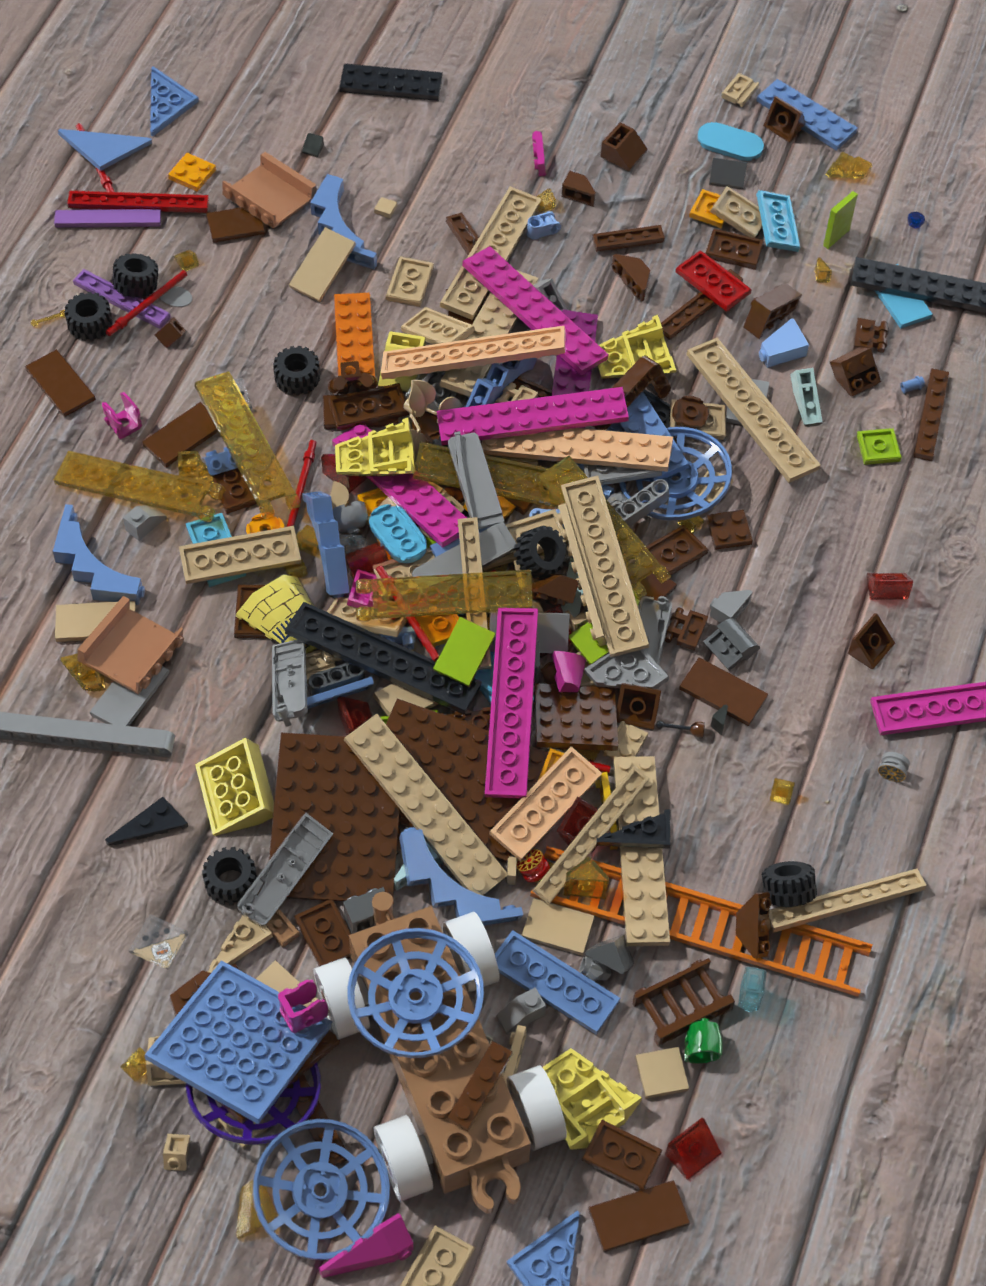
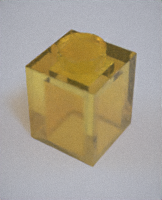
M306 524L303 530H299L296 535L298 548L318 558L320 550L314 528Z

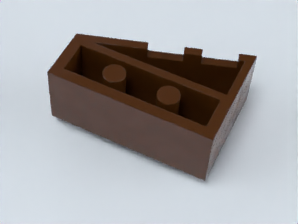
M784 283L759 297H755L751 302V309L743 328L760 339L767 328L771 330L774 327V322L778 319L782 321L797 308L802 294L787 283Z

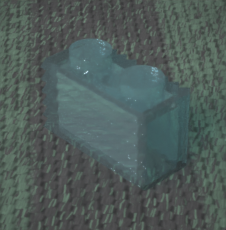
M745 967L740 986L739 1008L748 1012L759 1010L765 990L766 970Z

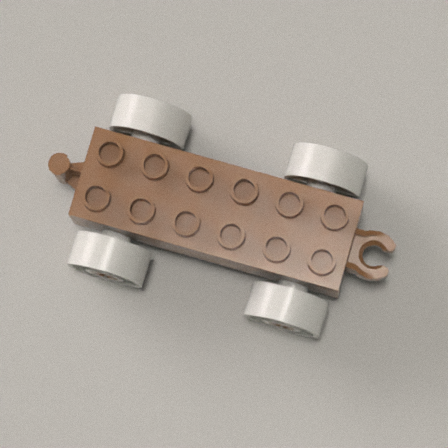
M379 892L372 899L375 926L349 935L351 958L355 964L361 953L370 944L391 932L410 928L435 930L457 940L469 951L480 969L483 987L499 981L498 965L490 939L482 921L475 912L443 922L441 930L432 906L395 919L393 917V897L387 892ZM422 938L401 940L405 953L419 951L432 954L437 944L436 941ZM392 943L375 952L364 966L376 973L386 961L396 956ZM448 946L445 947L441 959L452 966L458 977L471 971L459 954ZM346 958L313 969L321 1000L324 999L328 1005L327 1018L332 1021L331 1028L338 1040L360 1032L353 1021L348 1005L347 987L352 968ZM420 959L407 960L410 970H425L429 962ZM399 963L389 968L382 977L393 981L402 973ZM437 965L433 975L439 980L440 984L452 980L448 973ZM360 974L355 986L356 1009L363 1008L369 1004L368 991L371 981ZM475 980L462 985L463 1003L461 1011L473 1014L475 1009L468 993L476 990ZM377 985L375 993L376 1005L389 1001V990ZM456 989L443 993V1005L451 1008L455 1007ZM412 992L409 997L417 1001L422 998V994ZM392 1010L380 1013L382 1019L390 1027L394 1028L399 1018ZM437 1013L429 1020L432 1029L436 1030L449 1019V1016ZM368 1016L360 1017L363 1026L366 1028V1030L369 1029L370 1023ZM479 1018L471 1032L460 1043L438 1055L424 1058H407L389 1053L421 1134L417 1136L414 1126L407 1115L374 1127L379 1153L386 1165L391 1186L400 1202L433 1189L428 1165L432 1164L444 1194L470 1184L473 1201L479 1209L490 1214L494 1210V1201L487 1195L485 1186L490 1180L499 1179L506 1185V1196L509 1203L516 1204L519 1199L521 1186L519 1177L513 1168L529 1162L530 1148L535 1151L567 1137L566 1124L560 1103L549 1077L540 1065L507 1077L506 1083L501 1074L468 1132L448 1122L449 1114L490 1046ZM456 1019L448 1030L436 1036L440 1047L457 1038L468 1023ZM408 1022L403 1033L414 1035L424 1034L420 1023ZM378 1025L383 1040L386 1042L390 1034ZM398 1039L393 1049L406 1052H425L431 1050L427 1040L408 1041Z

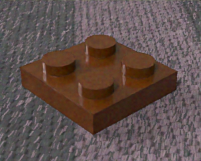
M744 510L707 515L706 520L715 550L752 545L753 539Z

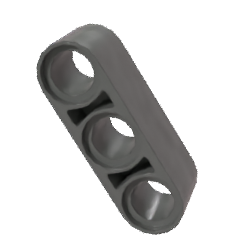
M348 662L315 673L309 678L310 694L313 696L365 679V670Z

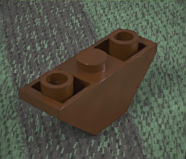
M620 254L613 255L611 265L613 271L621 277L623 283L631 289L635 297L637 296L641 302L644 301L649 284L650 269L641 258Z
M770 892L755 893L736 913V936L752 957L757 959L768 957L770 950Z

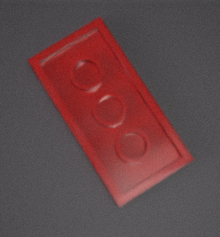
M701 250L676 267L675 272L726 312L751 294L752 289Z

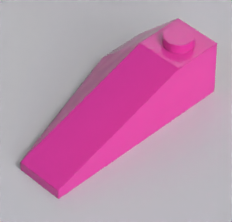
M400 1213L373 1229L374 1233L368 1239H358L352 1246L351 1251L344 1250L319 1267L321 1277H330L408 1258L412 1254L411 1251L414 1250V1243Z

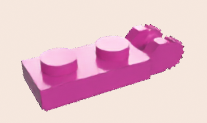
M535 131L532 133L534 157H537V159H534L535 170H539V176H545L542 132Z

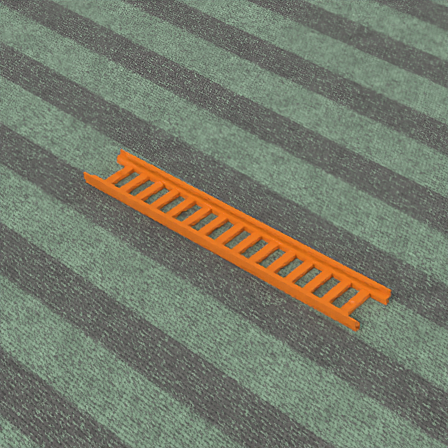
M547 846L544 857L557 861L564 851ZM586 858L579 867L570 898L565 899L557 894L551 903L625 925V917L618 915L623 900L621 868ZM587 872L598 874L599 878L588 906L578 903V899ZM612 878L618 880L619 884L608 912L598 909L607 879ZM665 882L666 899L668 896L680 899L671 930H669L671 940L859 997L860 989L844 984L852 952L869 956L873 944L802 924L782 930L773 962L761 958H753L752 955L740 952L742 942L737 936L735 937L732 949L720 946L729 914L736 916V913L743 905ZM532 889L530 896L537 899H541L538 895H536L533 892ZM688 902L700 905L691 937L679 933ZM708 908L720 911L712 943L699 940ZM790 933L803 936L794 968L781 965ZM811 939L823 943L815 975L802 971ZM831 946L844 949L835 981L823 977Z

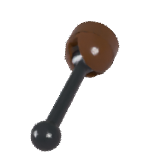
M658 721L656 727L659 729L666 727L689 730L694 737L703 738L705 722H694L691 726H682Z

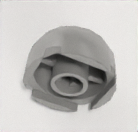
M362 501L351 502L352 506L345 507V504H342L333 509L334 520L338 521L339 532L348 533L350 536L360 533V529L365 526L366 519L368 518L366 505Z

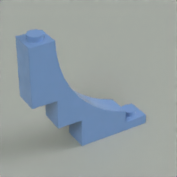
M327 174L310 202L311 215L320 217L318 221V234H321L326 227L354 241L356 246L346 261L375 269L377 254L371 250L364 249V241L346 226L339 213V202L344 192L343 179Z
M537 358L493 363L486 379H477L466 407L495 403L497 398L502 395L503 389L522 373L533 370Z
M322 491L302 493V498L306 502L307 513L311 519L320 550L326 591L333 598L343 597L344 593H349L344 546L340 544L338 521L334 520L331 496Z
M65 504L53 548L55 562L73 564L71 571L74 581L92 583L90 590L93 600L118 602L122 596H125L130 601H135L136 605H139L140 599L145 594V586H142L141 578L116 572L97 560L89 551L82 538L80 524L77 522L78 516L74 511L73 505Z
M412 827L401 832L399 839L407 885L414 886L429 883L433 908L454 905L456 918L475 912L484 926L518 921L522 918V907L516 908L515 905H509L501 910L499 899L474 893L451 879L439 867L431 855L422 829L416 830V828Z

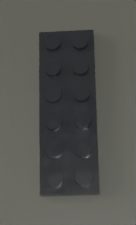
M344 63L339 92L439 101L443 72Z

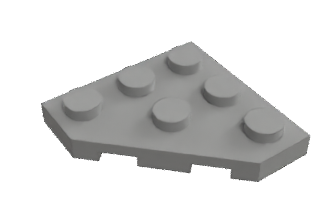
M644 649L611 658L610 654L607 653L584 669L594 684L600 687L621 688V683L657 689L669 680L668 675Z

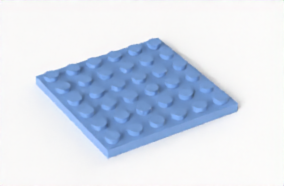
M221 960L146 1052L145 1060L259 1124L332 1027V1021L324 1018L321 1022L305 1027L297 1033H292L280 1013V1002L278 1000L280 992ZM300 1004L293 1007L292 1010L295 1013L306 1007Z

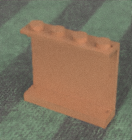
M264 152L260 155L259 167L233 185L223 181L222 191L227 199H230L251 215L259 218L265 224L276 228L311 202L316 194L317 185L267 152Z
M122 596L78 648V661L139 694L143 688L146 689L149 686L151 678L159 674L164 662H168L171 659L173 651L176 648H180L184 640L183 628H180L175 633L131 610L130 599Z

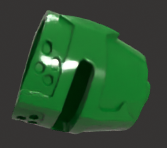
M703 1018L690 1025L685 1037V1062L702 1064L717 1061L721 1058L722 1037L719 1025L716 1022Z

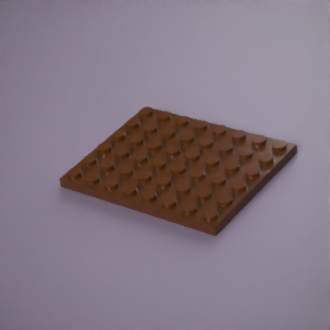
M397 698L387 720V727L398 740H405V749L496 860L508 863L511 853L489 833L521 798L485 797L489 731ZM530 746L527 792L538 782L548 755L547 751ZM400 810L399 825L408 828L414 827Z
M281 732L269 860L305 813L333 833L286 898L321 901L332 899L333 901L344 902L352 896H360L373 888L379 889L384 887L385 892L393 897L400 808L344 741L346 736ZM399 740L405 747V740Z

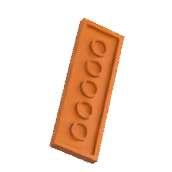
M370 292L334 294L338 376H341L340 364L351 361L359 362L360 373H368L375 376ZM348 366L345 369V373L347 375L355 374L356 370L353 366Z

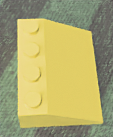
M244 738L195 764L214 836L259 825L273 818L274 800L259 745Z

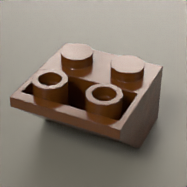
M620 122L602 141L600 157L630 171L647 152L648 148L635 129Z
M857 348L830 361L835 379L850 396H854L882 382L871 348Z
M548 575L524 588L523 593L529 594L531 599L547 600L546 603L549 605L565 606V604L574 602L579 580L563 575Z

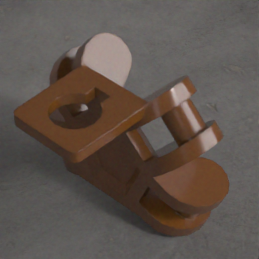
M358 361L342 362L340 364L341 376L332 379L328 384V389L334 395H346L352 384L359 392L375 389L378 386V380L375 376L368 373H360ZM348 366H353L356 373L347 375L345 369Z

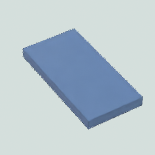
M369 677L307 697V709L368 690L374 684L373 679Z

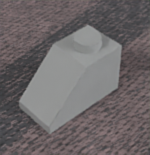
M553 279L541 280L533 285L559 310H568Z
M142 505L133 508L123 517L125 530L140 541L167 517L153 505Z
M753 591L724 592L718 598L715 597L710 604V617L720 623L730 618L736 620L751 602Z
M535 987L514 998L497 1014V1018L506 1034H509L517 1029V1025L525 1026L545 1016L546 1005Z

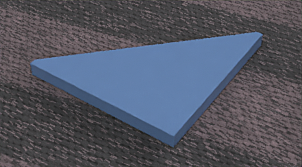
M154 66L151 67L150 133L152 137L199 102V97Z
M67 129L58 130L59 136L100 171L152 144V139L147 137Z
M578 1210L507 1260V1265L522 1286H569L580 1215Z

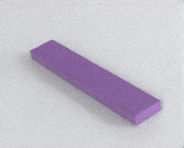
M161 209L55 210L54 225L55 228L160 227Z
M85 269L73 280L74 285L87 292H92V294L98 293L99 296H104L105 300H108L110 304L128 313L144 301L138 297L132 298L118 293L112 283ZM151 304L136 317L161 329L171 318V315Z

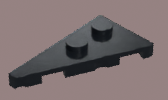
M161 797L106 838L105 842L108 846L122 844L125 840L148 838L155 834L168 833V830L179 827L185 829L188 827V823L164 797Z
M670 809L664 810L660 815L649 816L642 821H636L623 826L622 830L612 834L610 832L603 834L600 838H597L596 846L670 849Z

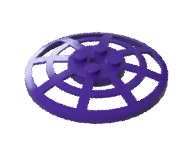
M316 1062L310 1068L313 1087L300 1088L298 1078L293 1083V1088L284 1089L279 1096L292 1097L289 1106L281 1113L274 1106L278 1101L277 1099L268 1111L274 1119L265 1123L254 1124V1121L248 1119L245 1123L241 1124L226 1116L229 1111L223 1106L219 1108L215 1099L208 1095L207 1099L213 1111L202 1116L194 1101L193 1087L186 1083L188 1103L198 1121L220 1138L240 1144L270 1143L280 1133L262 1138H252V1131L267 1129L279 1123L286 1129L295 1125L287 1117L295 1109L299 1097L313 1096L307 1112L296 1124L309 1119L318 1103L321 1089V1076L318 1064ZM220 1118L230 1126L243 1129V1136L238 1137L222 1132L212 1126L210 1122Z

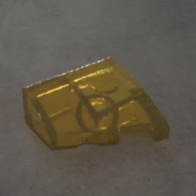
M842 151L826 172V176L864 179L870 173L872 163L859 156L854 158Z
M198 451L178 452L179 491L194 490L214 484V479L209 474L205 463L202 462Z
M78 653L60 658V661L83 690H106L104 675L79 662Z
M253 1180L245 1184L240 1191L236 1230L237 1239L255 1233L257 1228L262 1227L254 1207ZM259 1185L261 1207L267 1222L270 1223L278 1216L266 1186Z

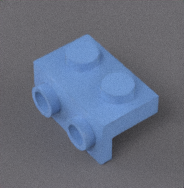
M234 445L224 447V451L219 453L216 450L206 452V456L202 457L210 476L245 466L241 447L235 448Z

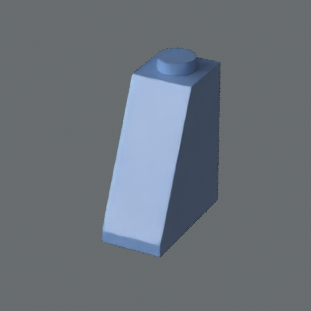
M794 318L790 319L762 342L759 358L762 362L764 361L767 368L807 356L809 344Z

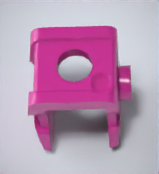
M125 392L120 393L125 410L118 414L106 402L102 403L103 412L106 415L104 421L108 426L110 425L119 439L129 436L142 427L141 420L139 419L140 411ZM121 421H128L129 424L122 427Z
M307 979L297 984L296 988H286L278 994L280 1013L292 1033H297L305 1027L321 1022L328 1015V1005L324 999L314 1001L309 1004L310 1006L294 1013L292 1010L297 1005L312 1002V999L316 997L317 987L313 980Z

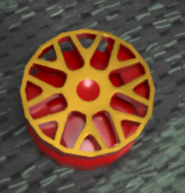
M537 849L531 850L523 858L525 860H518L516 864L517 869L522 873L523 878L527 882L539 881L550 869L549 862L545 859L543 853Z

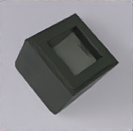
M308 133L302 153L318 157L324 147V138Z
M723 705L712 716L711 727L721 735L724 729L728 705Z

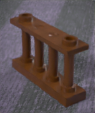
M709 958L703 961L701 959L691 964V967L647 989L643 987L635 992L632 1004L634 1007L641 1003L645 1006L657 1027L654 1041L658 1047L687 1033L692 1023L703 1018H707L710 1021L733 1009L735 1004L733 996L731 994L725 997L720 995L706 972L709 970L711 963ZM698 975L713 998V1003L707 1006L702 1005L688 980ZM680 984L693 1005L694 1012L689 1015L683 1014L669 989ZM659 994H662L676 1017L675 1022L669 1025L664 1023L650 1000Z

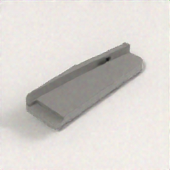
M460 431L455 432V437H451L448 440V448L470 518L477 517L479 530L491 527L502 521L505 524L478 435L476 433L460 435Z
M503 521L479 533L482 569L516 551L514 549L516 542ZM460 544L413 570L412 578L419 586V593L426 597L432 596L463 580ZM451 579H455V580L450 581V582H448V583L442 584L443 582L449 581V580H451Z
M645 596L641 598L638 609L649 643V648L644 650L660 666L664 641L672 612V602L667 603L668 599L664 596H660L658 601H655L654 597Z
M298 639L272 645L273 715L276 721H284L286 727L292 725L290 719L302 717L307 713L305 643Z
M305 813L238 902L237 907L244 917L250 918L259 926L267 924L333 833Z

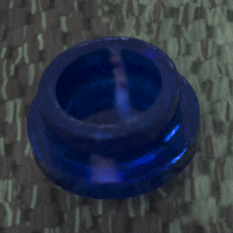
M911 212L908 215L907 221L911 227L919 228L924 224L925 217L920 212Z

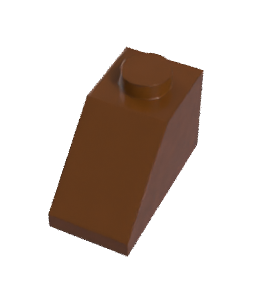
M569 171L562 184L561 197L594 207L596 192L587 177L580 173Z

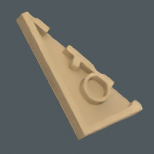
M242 916L223 943L220 954L216 960L212 961L208 972L212 973L221 960L229 965L237 962L273 937L271 931L266 925L259 926L250 918Z

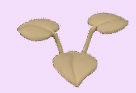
M411 380L409 398L404 403V409L410 413L409 417L417 428V431L411 429L415 456L420 454L426 445V436L420 433L421 428L415 417H421L425 411L437 415V411L427 408V404L432 403L435 399V388L421 380ZM448 397L440 403L439 410L462 408L463 405L457 398Z

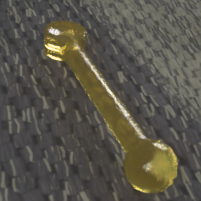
M64 310L42 319L31 320V325L36 326L38 323L57 317L65 318Z

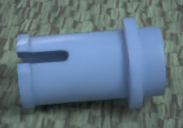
M915 376L914 379L901 382L900 387L903 393L916 389L922 390L925 387V381L922 376Z

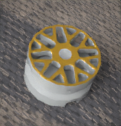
M896 752L884 753L881 760L882 763H880L878 768L879 774L891 781L899 782L905 780L910 761L902 754Z

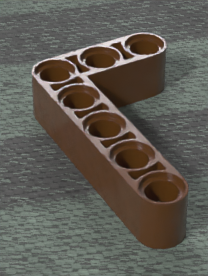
M642 356L612 387L623 388L627 407L645 388L661 399L668 396L671 390V386L661 366L647 356ZM611 424L596 425L593 427L597 430H606Z

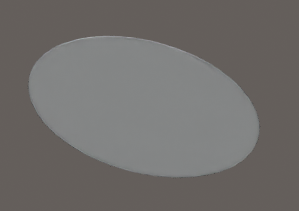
M174 286L162 295L160 299L168 305L181 307L191 303L192 295L186 289Z

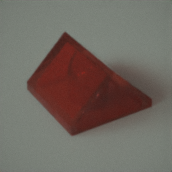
M336 454L322 455V473L332 481L343 484L349 494L367 479L366 476L338 475L336 473Z
M379 541L345 555L346 563L353 579L357 569L370 573L373 572V565L389 561L385 547Z
M867 573L870 600L909 598L913 580L906 573Z
M342 696L337 698L338 714L346 736L373 717L368 702Z
M578 796L557 830V833L568 846L598 810Z
M703 1117L669 1142L665 1155L687 1180L722 1154Z

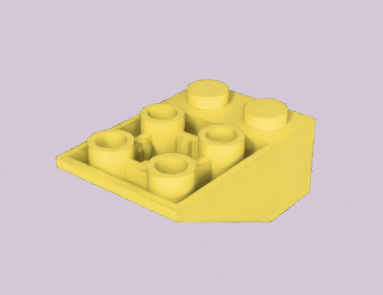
M389 331L385 351L425 346V337ZM380 373L378 387L400 383L402 391L408 392L411 387V380H415L418 374L396 377L394 379H382Z

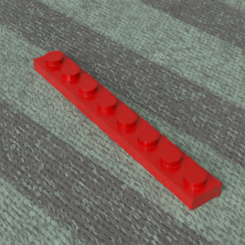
M69 191L67 205L68 208L161 209L164 212L208 213L209 195Z

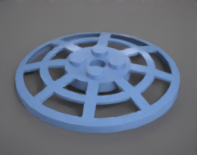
M669 427L666 429L671 436H677V446L682 454L693 455L698 460L693 464L688 461V469L662 479L669 485L668 505L662 504L658 508L667 510L666 514L650 512L647 516L668 521L690 519L709 511L725 496L732 479V465L726 449L711 435L693 428ZM685 437L701 440L709 444L711 448L705 454H702L695 449L684 447ZM717 452L724 461L726 475L715 476L714 467L709 459ZM705 464L709 471V477L698 478L697 470ZM673 476L680 477L679 480H672L671 478ZM653 478L636 480L638 491L644 489L642 481L654 482ZM620 482L622 493L629 499L630 496L626 490L625 482ZM725 482L722 492L710 504L704 500L712 491L715 483ZM708 484L700 497L693 492L697 485ZM658 490L657 492L662 493L664 490ZM687 496L692 500V502L676 505L677 498ZM695 505L702 507L690 513L674 515L675 510L687 509Z
M423 928L394 931L370 944L355 962L347 987L350 1014L362 1035L381 1050L407 1058H424L438 1055L460 1043L476 1024L482 1010L484 998L481 972L469 951L450 936ZM422 938L436 941L437 944L432 954L419 951L405 953L401 940ZM392 943L396 956L386 961L376 973L364 966L375 952ZM446 946L453 949L463 958L469 966L470 972L458 977L452 966L441 959ZM420 959L429 962L425 970H410L407 960ZM399 963L402 973L393 981L382 977L389 968ZM437 965L444 969L452 980L440 984L439 980L433 975ZM360 974L371 981L368 991L369 1006L356 1009L355 986ZM475 980L477 1000L474 1013L470 1014L461 1011L463 1003L462 985ZM377 985L389 990L388 1002L376 1005L375 993ZM452 989H456V1004L454 1008L442 1004L443 993ZM412 992L422 994V998L417 1001L410 999L409 996ZM392 1010L399 1018L394 1028L390 1027L382 1019L380 1013ZM437 1013L449 1016V1019L436 1030L432 1029L429 1020ZM373 1015L378 1025L390 1034L385 1044L376 1040L366 1030L360 1017ZM456 1019L468 1023L457 1038L440 1047L436 1036L448 1030ZM408 1022L420 1023L424 1034L413 1035L403 1033ZM398 1039L408 1041L427 1040L431 1050L425 1052H406L393 1049Z
M308 1120L295 1124L281 1132L262 1153L253 1178L254 1207L258 1219L267 1234L286 1251L308 1259L327 1260L332 1259L344 1250L351 1251L352 1246L358 1239H368L374 1233L373 1229L382 1223L389 1202L390 1183L388 1171L378 1149L359 1130L335 1120ZM325 1128L322 1142H311L295 1148L289 1138L292 1134L305 1129ZM334 1129L352 1136L366 1149L354 1157L345 1148L333 1144ZM281 1143L288 1155L280 1163L274 1178L261 1176L267 1158L275 1147ZM321 1149L319 1162L307 1165L300 1156L303 1152ZM330 1151L340 1154L349 1163L339 1170L336 1166L328 1163ZM371 1156L380 1174L381 1194L367 1192L366 1176L361 1164ZM293 1161L300 1171L294 1182L281 1180L285 1168ZM353 1170L356 1171L359 1179L360 1192L348 1190L345 1177ZM317 1184H322L326 1188V1194L322 1197L317 1196L314 1192V1187ZM259 1185L272 1188L273 1202L279 1216L270 1223L267 1222L261 1207ZM279 1189L292 1191L295 1204L286 1211H284L280 1201ZM345 1201H359L354 1214L347 1220L340 1211ZM366 1202L380 1203L373 1223L367 1232L360 1236L352 1226L361 1216ZM300 1211L311 1217L310 1230L299 1227L291 1218ZM332 1216L340 1226L332 1231L319 1232L320 1219ZM285 1223L295 1233L309 1238L307 1251L289 1245L274 1231ZM345 1232L353 1242L348 1247L338 1251L317 1253L318 1239L333 1238Z

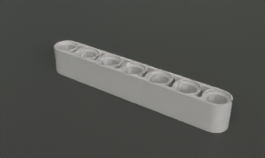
M658 479L609 512L612 522H618L613 524L616 536L669 499V485L665 480ZM664 490V492L658 493L657 491ZM644 500L649 501L648 503H641ZM633 511V513L627 514L626 512ZM565 556L567 560L566 563L563 564V566L569 567L570 559L573 558V556Z

